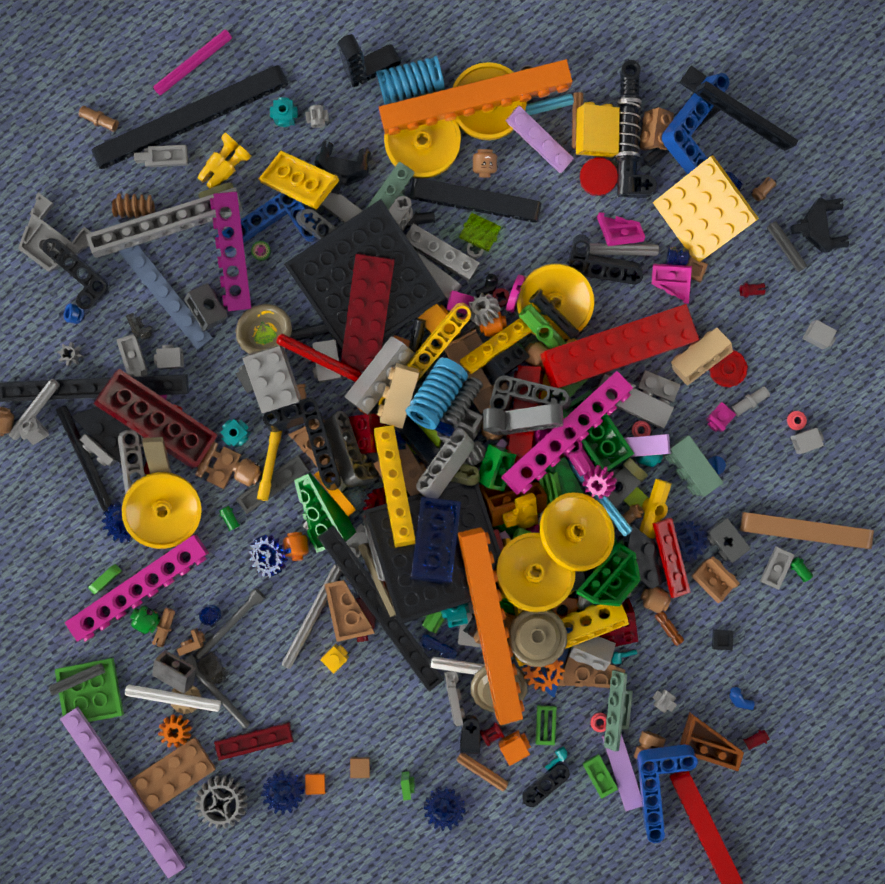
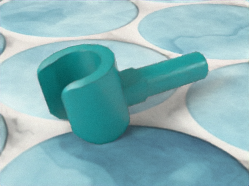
M637 650L622 653L613 652L611 662L613 664H621L622 657L636 655Z
M564 746L555 751L557 757L545 766L547 770L559 761H564L567 758V751Z

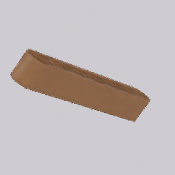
M742 512L740 531L865 549H872L874 530L747 512Z

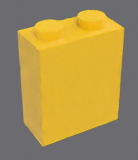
M585 102L577 108V155L613 157L619 154L620 108L613 107L612 104H602L599 106L595 105L594 102Z

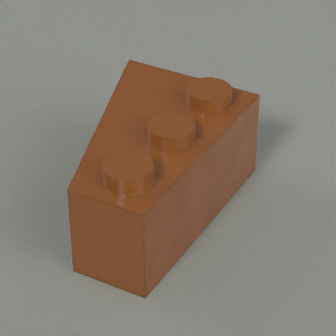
M532 482V487L525 494L520 492L518 495L509 486L505 487L504 491L484 488V485H479L492 526L505 524L502 514L516 509L515 499L533 493L536 497L537 514L542 513L547 507V494L540 483Z
M689 712L679 745H690L698 759L739 771L744 752Z

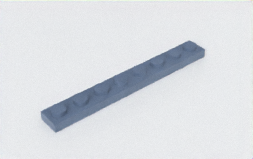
M116 220L109 227L120 224V221ZM139 245L119 251L197 350H200L214 339L207 330L203 332L189 307Z

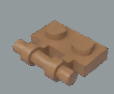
M214 441L198 465L195 475L202 478L204 472H207L209 476L206 481L225 489L233 473L232 469L235 463L239 461L241 454L225 446L220 453L216 451L219 443ZM212 456L217 458L213 468L208 466Z

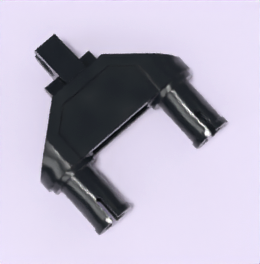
M327 141L322 142L320 153L315 157L314 162L316 167L338 177L339 181L331 193L339 194L342 185L349 186L368 175V161L371 155L368 149H366L365 155L363 154L364 148L360 149L357 161L355 162L330 157L334 145L328 142L326 147Z
M818 198L804 219L800 220L801 224H795L790 227L791 234L802 233L803 237H806L811 244L823 253H828L836 248L849 247V241H846L849 239L847 235L832 238L829 236L826 215L827 211L843 210L844 204H840V202H843V199L825 200Z

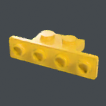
M519 318L460 359V364L472 374L479 368H483L490 360L528 335L532 330Z

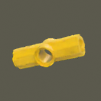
M657 478L655 479L650 498H647L642 505L644 517L639 529L652 539L655 537L652 523L663 519L668 512V507L665 503L672 485L670 482Z

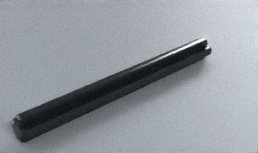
M67 406L57 408L56 412L102 511L112 509L113 504L88 451L82 446L84 443L80 441L81 436Z

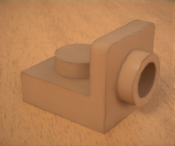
M198 628L191 630L194 642L192 639L182 642V647L177 649L179 656L204 646L205 637L202 631H198Z

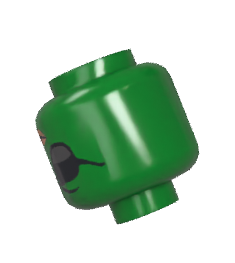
M145 605L139 609L135 608L129 617L132 619L131 626L143 634L153 633L160 622L158 613Z

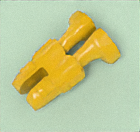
M224 133L221 137L224 146L220 153L214 152L197 177L202 183L211 177L206 185L209 189L219 186L224 180H227L236 171L234 166L239 162L247 161L252 157L227 133ZM235 150V153L230 158V160L225 161V159Z

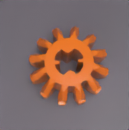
M172 714L170 719L167 717L163 719L164 723L159 725L162 731L158 733L159 736H164L161 743L167 740V747H171L174 743L175 748H178L180 743L185 745L187 743L186 739L191 737V734L188 732L192 730V727H186L189 720L187 719L182 722L183 715L176 718L175 714ZM177 728L178 732L173 734L172 730Z

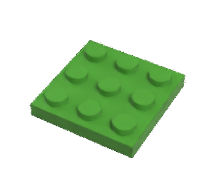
M114 657L55 669L56 681L59 682L100 663L105 668V673L59 693L63 716L76 707L80 708L88 722L124 715Z

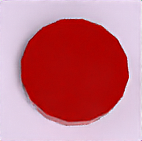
M597 157L590 159L583 165L580 171V184L585 192L592 196L606 195L613 190L617 183L618 174L616 167L605 158Z
M733 350L732 353L710 368L709 373L716 384L721 387L730 388L737 386L745 379L748 366L742 354Z

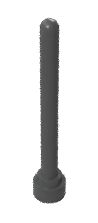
M254 588L249 593V600L196 653L195 658L201 660L254 605L261 604L266 599L264 594L257 588Z
M191 654L184 661L196 667L195 676L217 700L221 701V704L243 728H248L250 725L248 720L199 669L196 658Z

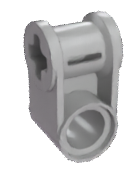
M406 196L398 197L389 209L402 231L413 217L411 200Z

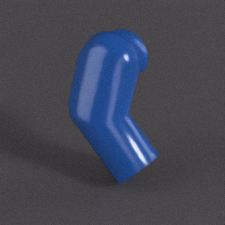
M731 688L729 696L734 706L748 710L754 709V701L744 699L740 688Z

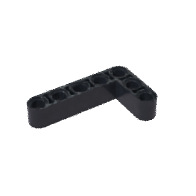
M353 34L347 35L338 41L343 68L352 87H357L359 83L363 84L375 78L377 75L376 71L389 70V68L401 64V60L392 44L363 56V52Z
M305 398L297 403L265 412L263 422L271 432H279L305 423L320 478L328 490L338 489L341 485V478L321 411L316 401L312 398ZM314 407L313 411L306 412L307 408ZM290 413H296L294 417L288 418ZM277 418L274 424H269L272 419ZM314 424H320L317 429H311ZM325 441L323 446L316 447L318 442ZM324 459H330L328 464H321ZM330 476L336 477L333 482H327V479Z

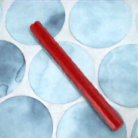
M285 334L277 337L276 343L354 382L362 374V372Z

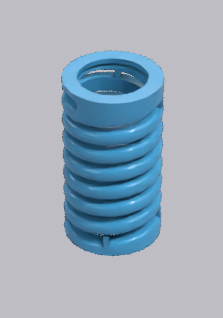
M437 56L431 59L426 58L424 62L418 60L417 64L411 62L410 65L404 64L403 67L398 65L395 69L391 67L389 70L376 71L385 105L398 102V96L400 101L405 100V94L407 99H411L412 92L414 97H419V90L422 96L426 95V87L429 94L433 93V86L436 92L445 90Z
M443 357L438 359L430 371V375L426 377V381L423 382L422 387L419 388L418 393L411 400L410 406L405 410L414 422L431 430L437 427L440 422L439 419L443 418V413L448 410L447 407L451 405V401L455 399V395L462 388V383L468 379V374L462 366Z

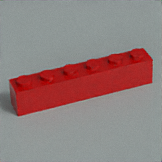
M518 365V371H515L514 378L543 385L544 370L542 367ZM522 387L520 394H526L528 387ZM542 392L539 393L538 399H541ZM513 398L514 407L510 410L540 405ZM534 431L507 435V438L510 440L509 446H506V449L517 455L513 464L515 465L536 445ZM528 469L521 470L524 478L531 477V472Z

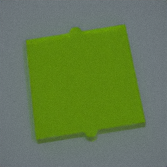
M471 212L467 222L463 224L464 228L459 238L489 252L493 243L497 241V235L501 226Z

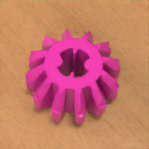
M597 465L595 468H589L588 472L583 476L585 479L583 486L587 487L585 493L591 492L592 498L595 495H598L599 499H602L604 496L609 497L616 488L614 484L617 480L612 477L614 471L607 472L608 468L604 467V469H601L600 465Z

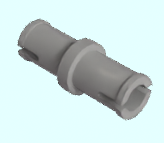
M762 386V388L751 395L747 394L745 399L731 406V409L739 417L750 408L754 409L757 407L756 404L770 397V393L765 386Z

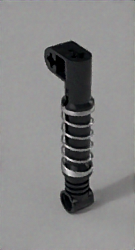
M635 60L624 62L620 71L621 93L617 98V105L622 107V109H620L619 154L615 156L618 162L617 196L648 198L654 193L657 182L650 175H637V162L640 160L638 142L641 140L638 136V132L641 130L638 122L641 120L639 111L642 109L640 106L642 101L638 88L641 68ZM632 69L635 74L630 76L625 70ZM637 181H640L639 187L641 188L639 192H636ZM644 183H647L648 190H645Z

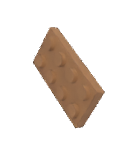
M194 737L185 745L175 749L129 781L151 813L215 771L216 767L197 738Z

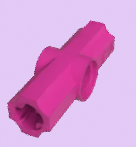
M570 430L564 431L565 437L573 438V433ZM578 439L573 443L576 446V451H570L567 455L565 452L563 454L569 458L581 477L588 472L589 468H595V466L583 449L582 442Z

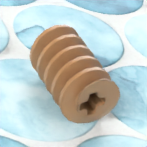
M118 193L117 198L113 199L112 213L114 217L120 215L121 218H125L127 215L128 218H133L134 216L139 218L155 213V205L151 195H148L147 200H145L144 195L141 194L140 199L137 200L136 194H133L132 199H130L129 194L126 193L124 199H122L121 193Z

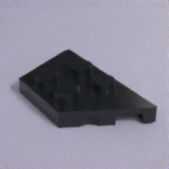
M99 407L74 414L72 418L121 464L118 436L122 431L130 430L131 428ZM131 434L125 436L124 441L126 444H130L133 441ZM130 453V454L128 455V457H127V461H128V462H129V458H130L131 453Z
M630 525L632 532L629 534L628 542H625V547L636 553L640 581L648 588L653 589L667 581L658 545L635 526Z

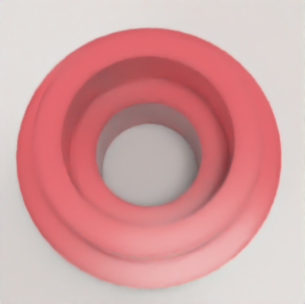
M800 411L791 412L787 417V424L793 430H801L807 423L806 416ZM796 417L800 419L799 424H796L794 421Z
M637 421L632 426L634 437L649 436L651 433V427L645 421ZM639 427L644 428L643 434L638 432Z
M596 713L592 716L590 724L593 730L596 732L606 731V714ZM598 719L603 720V724L600 726L596 723Z

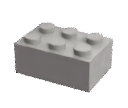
M276 345L243 357L261 413L288 406L301 400L284 347Z

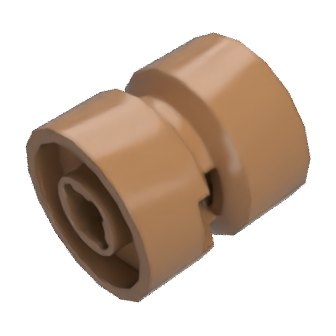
M642 730L639 738L641 744L636 747L634 758L637 759L639 752L642 750L664 747L666 739L660 735Z

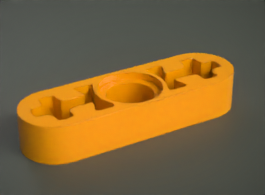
M319 471L314 474L315 478L348 517L356 511L339 489L331 491L324 486ZM328 478V479H327V482H328V483H331L332 480H331L330 478Z

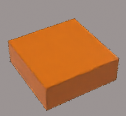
M325 773L305 774L306 795L325 794Z

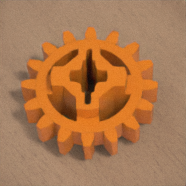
M556 660L554 663L544 666L547 668V677L540 671L541 667L531 669V666L527 665V667H522V671L527 672L523 677L524 679L529 678L527 682L529 686L534 683L535 690L539 686L543 692L545 687L552 690V684L558 686L557 680H563V676L560 673L565 672V669L560 666L564 663L562 660ZM556 670L554 677L551 679L552 671ZM534 678H542L544 682H539Z

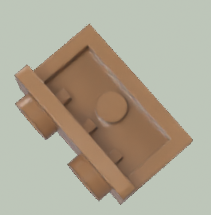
M659 107L645 111L642 134L640 136V149L660 148L668 150L662 142V134L673 121V112Z
M713 556L704 560L691 575L717 603L722 602L729 592L740 584L735 576L728 572L722 563Z

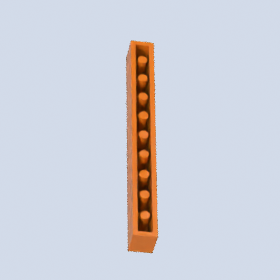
M567 59L379 106V113L384 133L396 135L401 130L408 129L411 131L418 129L420 125L427 124V126H432L440 120L451 121L456 119V116H471L476 111L483 110V112H487L500 105L507 107L512 105V102L519 100L520 102H527L531 100V97L539 96V98H542L555 91L562 93L571 88L572 78Z
M481 527L459 532L458 538L496 719L500 725L523 719L522 712L525 710L523 702L519 700L518 696L521 693L519 683L515 682L514 676L517 675L515 664L511 662L513 652L507 643V639L510 636L507 626L504 627L503 623L506 616L504 609L500 608L499 601H502L500 590L496 589L495 583L498 582L496 571L492 569L494 557L488 549V544H490L488 532L485 533Z

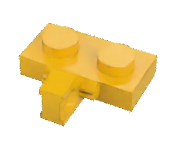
M530 493L516 498V509L502 514L503 521L507 527L517 525L526 529L537 525L538 517L535 495Z

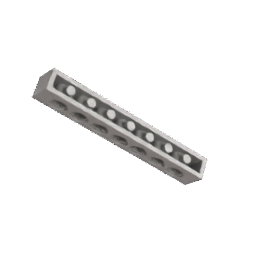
M234 187L222 192L236 191V188ZM212 194L85 234L91 252L95 258L211 222L213 221L212 218L216 217L215 209L211 210L210 198L214 196ZM238 196L239 212H243L242 205ZM223 207L220 210L222 217L230 216L232 213L228 207Z

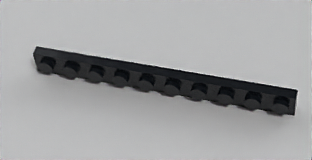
M188 374L131 376L158 395L189 393ZM111 377L56 379L60 385L49 400L97 398ZM49 380L0 382V402L35 400Z
M330 526L318 535V540L426 690L430 692L444 681L441 674L436 668L431 667L430 659L405 624H398L396 616L390 617L374 581L335 526Z

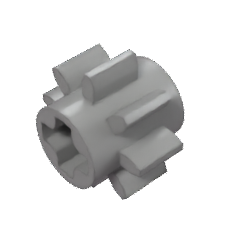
M322 105L310 106L309 112H305L307 124L311 123L312 128H322L325 126V122H329L328 110H324Z
M70 342L69 346L62 344L63 348L61 351H57L61 355L59 361H66L67 366H71L72 362L78 365L79 357H83L79 353L82 348L79 346L74 348L75 344L73 342ZM69 350H70V351H73V352L71 353V356H72L71 358L68 357V356H69V352H68Z
M665 689L662 693L657 690L652 697L656 700L653 705L663 713H666L667 710L672 712L677 706L674 702L676 697Z

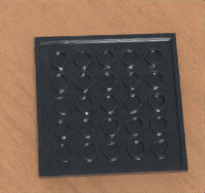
M382 199L284 263L342 349L356 253L395 259L383 338L446 298Z
M460 483L449 484L438 499L434 501H428L421 493L407 497L415 535V544L395 548L387 504L364 510L398 624L472 602L458 538L459 532L480 527L485 533L488 532L490 538L488 549L494 557L492 569L496 571L497 560L501 552L478 484L473 486ZM496 582V589L500 590L498 583Z

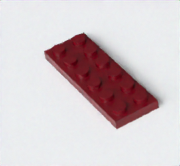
M356 253L341 363L364 372L382 349L395 259Z

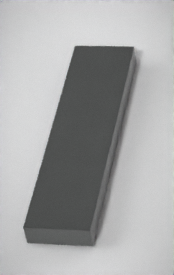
M300 455L273 472L269 499L293 483L296 478L310 471ZM260 482L236 498L246 514L266 502L257 499Z

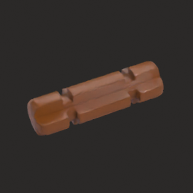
M665 612L657 613L655 615L656 620L661 623V627L672 638V642L676 646L683 643V637L678 634V630L670 619H667Z

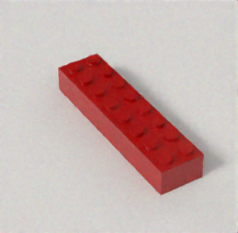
M687 304L546 350L540 354L550 386L560 389L698 341L699 338Z

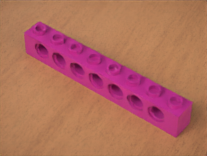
M616 371L563 420L562 427L554 428L501 478L517 495L520 492L525 494L532 487L530 483L535 478L539 481L547 473L545 469L549 465L553 468L561 461L559 458L561 454L565 452L567 455L575 448L574 442L578 439L582 441L589 435L587 430L592 426L594 428L599 426L603 422L601 418L606 413L608 416L617 409L615 405L619 401L625 402L631 396L629 392L633 387ZM606 392L614 393L615 399H609ZM592 405H599L601 407V412H595L592 408ZM584 417L587 420V425H581L578 418ZM570 430L573 433V438L565 437L564 431ZM550 443L558 444L559 451H552ZM536 456H542L545 459V464L539 465L535 460ZM528 469L531 472V477L524 478L521 470Z
M197 534L191 536L67 620L65 625L77 642L81 640L88 641L95 636L94 631L97 629L104 630L111 625L109 621L114 618L118 620L127 614L125 610L130 607L135 609L141 605L144 597L148 596L151 598L159 592V587L162 585L167 587L175 581L173 579L178 574L183 576L191 571L189 567L194 563L198 566L207 560L205 556L209 554L208 550ZM185 551L191 555L189 562L184 561L182 558ZM169 562L175 566L173 573H170L166 568ZM153 573L158 575L159 580L157 584L151 581ZM136 584L141 585L143 589L141 594L135 592ZM120 595L125 596V598H126V604H125V605L120 604V602H119V597H120ZM104 606L110 609L109 616L103 613ZM88 617L94 620L93 627L87 624Z

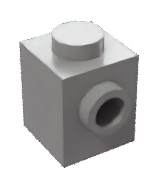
M814 320L810 323L802 339L820 349L831 347L835 342L836 337L834 335L837 330L819 320Z
M162 345V349H156L157 354H154V363L157 365V368L161 370L184 368L182 348H174V345Z
M811 428L790 436L797 454H803L824 446L822 442L824 441L823 434L817 428Z

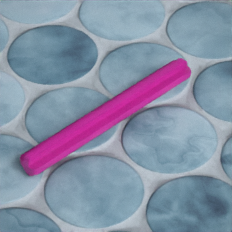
M223 30L155 84L154 90L159 95L165 93L232 39L230 33L227 30Z

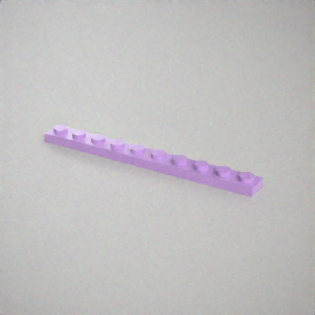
M76 707L61 717L60 720L167 878L169 879L184 869L186 865L80 708Z

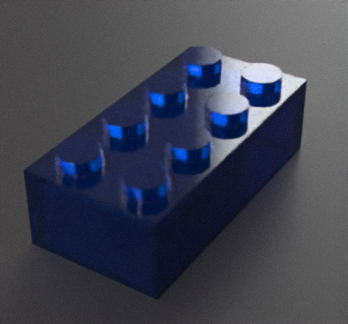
M421 497L410 579L447 584L452 582L461 502Z

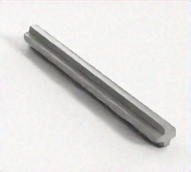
M336 564L333 565L282 662V666L290 669L327 601L325 584L337 581L341 574V570Z

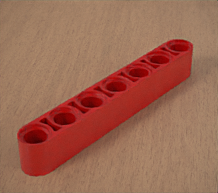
M689 771L675 772L669 775L720 883L743 884Z

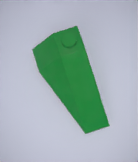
M311 473L294 480L299 502L303 504L304 508L303 518L307 521L308 525L307 535L317 553L326 550L317 536L330 526H335L345 542L357 533L349 517Z

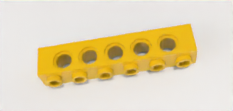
M394 425L374 428L395 548L415 544V535Z
M622 604L620 606L590 605L584 611L572 612L567 617L561 619L565 628L570 627L573 629L570 633H567L565 649L629 625L628 617ZM604 613L610 615L606 619L600 618V616ZM583 621H591V624L588 626L582 625ZM515 656L519 667L525 665Z

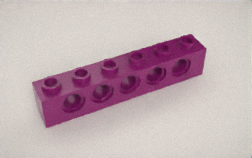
M237 191L213 193L214 197L210 198L211 210L215 209L216 217L212 218L213 227L218 229L219 237H215L216 249L221 251V256L217 257L218 266L223 268L224 275L220 276L221 288L225 287L226 295H222L223 306H227L228 311L251 309ZM221 208H230L232 212L230 217H222L220 215ZM225 227H231L234 230V234L231 237L223 235L222 230ZM228 246L236 249V254L232 257L225 254V249ZM230 266H236L239 272L237 275L231 276L228 274L227 269ZM238 285L241 288V292L238 295L231 294V286Z

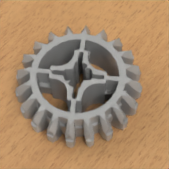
M225 775L222 781L219 776H216L214 781L210 778L207 781L208 784L203 783L201 785L202 789L197 791L199 796L195 798V802L200 804H197L195 809L201 810L197 815L198 817L204 816L203 823L207 820L210 821L209 827L216 824V829H219L222 824L223 828L227 829L228 823L233 827L235 821L240 822L242 819L240 815L246 813L243 808L248 806V803L244 802L248 797L247 795H241L244 793L245 788L238 789L241 784L240 782H237L236 785L232 784L234 778H231L229 782H227V776ZM218 788L226 789V790L230 791L231 793H229V794H224V793H222V791H221L220 789H218ZM211 791L213 803L207 806V795ZM219 799L227 800L223 806L222 804H217ZM235 799L236 810L231 814L229 803ZM218 811L225 817L217 816L212 812Z

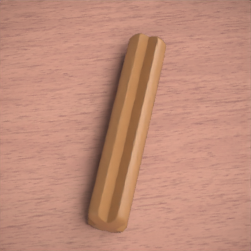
M575 92L573 94V149H576L577 108L583 105L582 92Z
M460 753L457 757L458 763L499 790L504 791L507 788L508 782L467 754Z

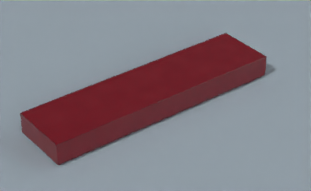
M290 722L217 740L214 741L218 761L291 743L294 742Z

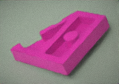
M598 213L597 219L608 246L644 242L645 235L640 222L626 220L618 216L612 219L604 217L605 213Z
M653 264L652 285L659 289H664L666 293L671 296L674 295L683 300L684 303L689 304L692 266Z

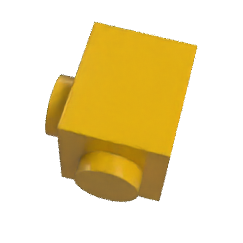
M335 644L320 660L334 674L348 660V651L342 645L338 646Z

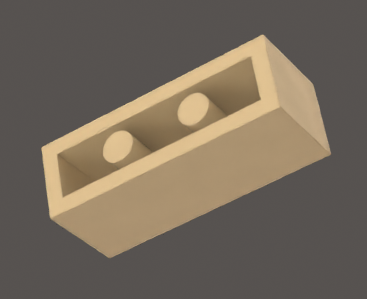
M718 328L709 331L700 341L692 343L685 352L676 355L673 361H671L672 368L688 386L732 353V342Z
M396 363L395 368L391 367L388 379H391L389 387L385 386L383 397L385 398L384 405L380 404L377 413L380 416V423L403 428L407 415L405 410L410 405L419 376V369Z

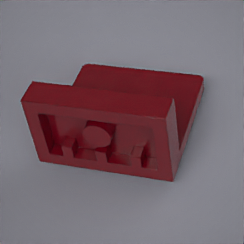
M364 414L348 417L360 453H377L374 428L386 426V424L380 423V416L377 414Z
M629 598L625 599L622 603L629 625L599 636L616 643L615 647L638 642L635 612ZM604 613L600 616V618L606 619L610 615Z

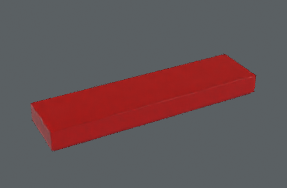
M672 518L652 523L671 598L691 593Z

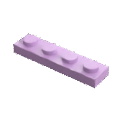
M517 106L505 120L559 173H562L574 159L520 106Z

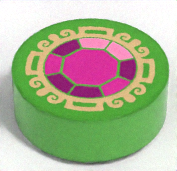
M257 241L252 245L251 253L256 260L265 261L270 257L271 249L266 242Z

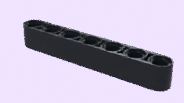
M413 178L409 196L410 199H419L422 202L433 204L437 202L438 205L456 206V208L470 211L474 209L475 212L493 213V215L506 218L511 216L512 219L527 222L530 220L533 223L538 222L542 205L537 200L422 178Z

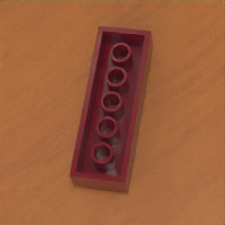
M121 369L114 372L93 403L144 438L163 437L167 453L191 469L198 467L218 436Z

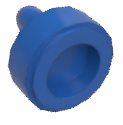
M68 304L64 310L65 321L75 324L80 323L84 317V310L76 304Z
M720 456L708 458V462L717 474L724 472L726 464L723 458Z

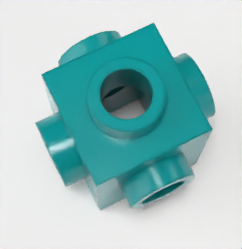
M278 98V100H273V106H270V118H273L275 124L280 127L295 125V118H298V107L289 98Z
M236 419L228 420L222 426L223 430L220 432L223 435L222 440L228 446L233 445L234 447L243 446L249 440L248 436L251 434L247 430L249 427L242 420L238 421ZM233 429L237 431L236 436L231 435Z
M468 603L441 611L443 619L447 618L449 628L468 624L467 613H470Z

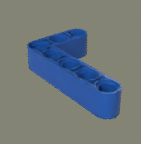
M725 73L708 76L702 82L708 81L723 92L729 86V78ZM695 93L662 134L663 144L687 174L708 159L691 135L713 108V105Z
M279 193L240 219L241 228L246 229L243 235V243L287 214L306 241L313 242L317 238L313 235H305L306 230L295 219V215L300 210L305 209L302 203L294 199L291 204H285L284 200L289 196L283 193ZM272 207L278 208L277 213L274 215L268 214L269 209ZM309 214L304 215L305 221H311L308 218ZM255 218H262V222L259 225H253ZM228 227L222 233L225 237H231L234 234V230ZM228 246L225 249V253H229L235 248Z
M690 745L645 749L640 751L637 756L644 827L647 838L652 843H659L665 837L659 774L690 771L696 768L698 761Z

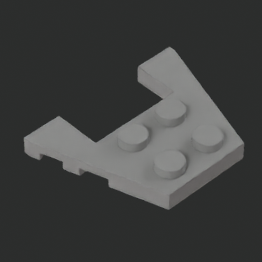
M38 192L35 198L36 203L30 213L31 217L28 226L25 227L18 249L51 273L60 266L43 251L44 241L49 238L58 239L77 255L89 247L85 234L92 232L83 227L73 242L69 241L43 221L54 204ZM56 243L49 244L51 246L50 251H57L59 255L65 251L64 249L63 251H58L55 248ZM66 255L64 257V263L72 259V257L70 255Z

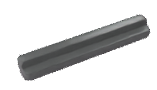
M776 221L767 226L768 231L798 272L805 269L807 264Z
M102 663L50 685L49 691L52 695H56L105 673V668Z

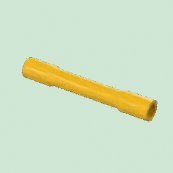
M282 431L270 432L269 447L257 495L258 500L268 501L271 480Z

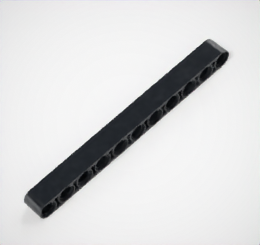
M273 66L94 147L91 151L99 169H106L108 165L113 166L126 160V157L127 159L133 157L134 153H141L143 149L157 146L160 142L164 143L177 137V134L181 135L195 129L194 126L197 128L212 121V118L213 120L228 114L229 111L232 112L245 106L246 103L250 104L263 98V95L268 96L279 91L281 87L283 89L288 86V81L281 66Z

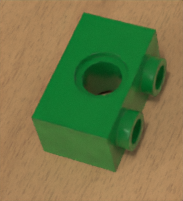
M489 444L479 470V482L490 489L504 491L506 482L501 477L513 466L517 455L504 447Z

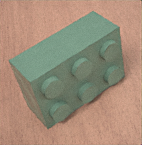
M690 435L682 436L670 445L671 454H665L664 456L670 464L673 463L676 466L677 470L675 472L681 480L685 479L689 484L686 487L692 495L696 494V496L705 497L723 484L721 478Z

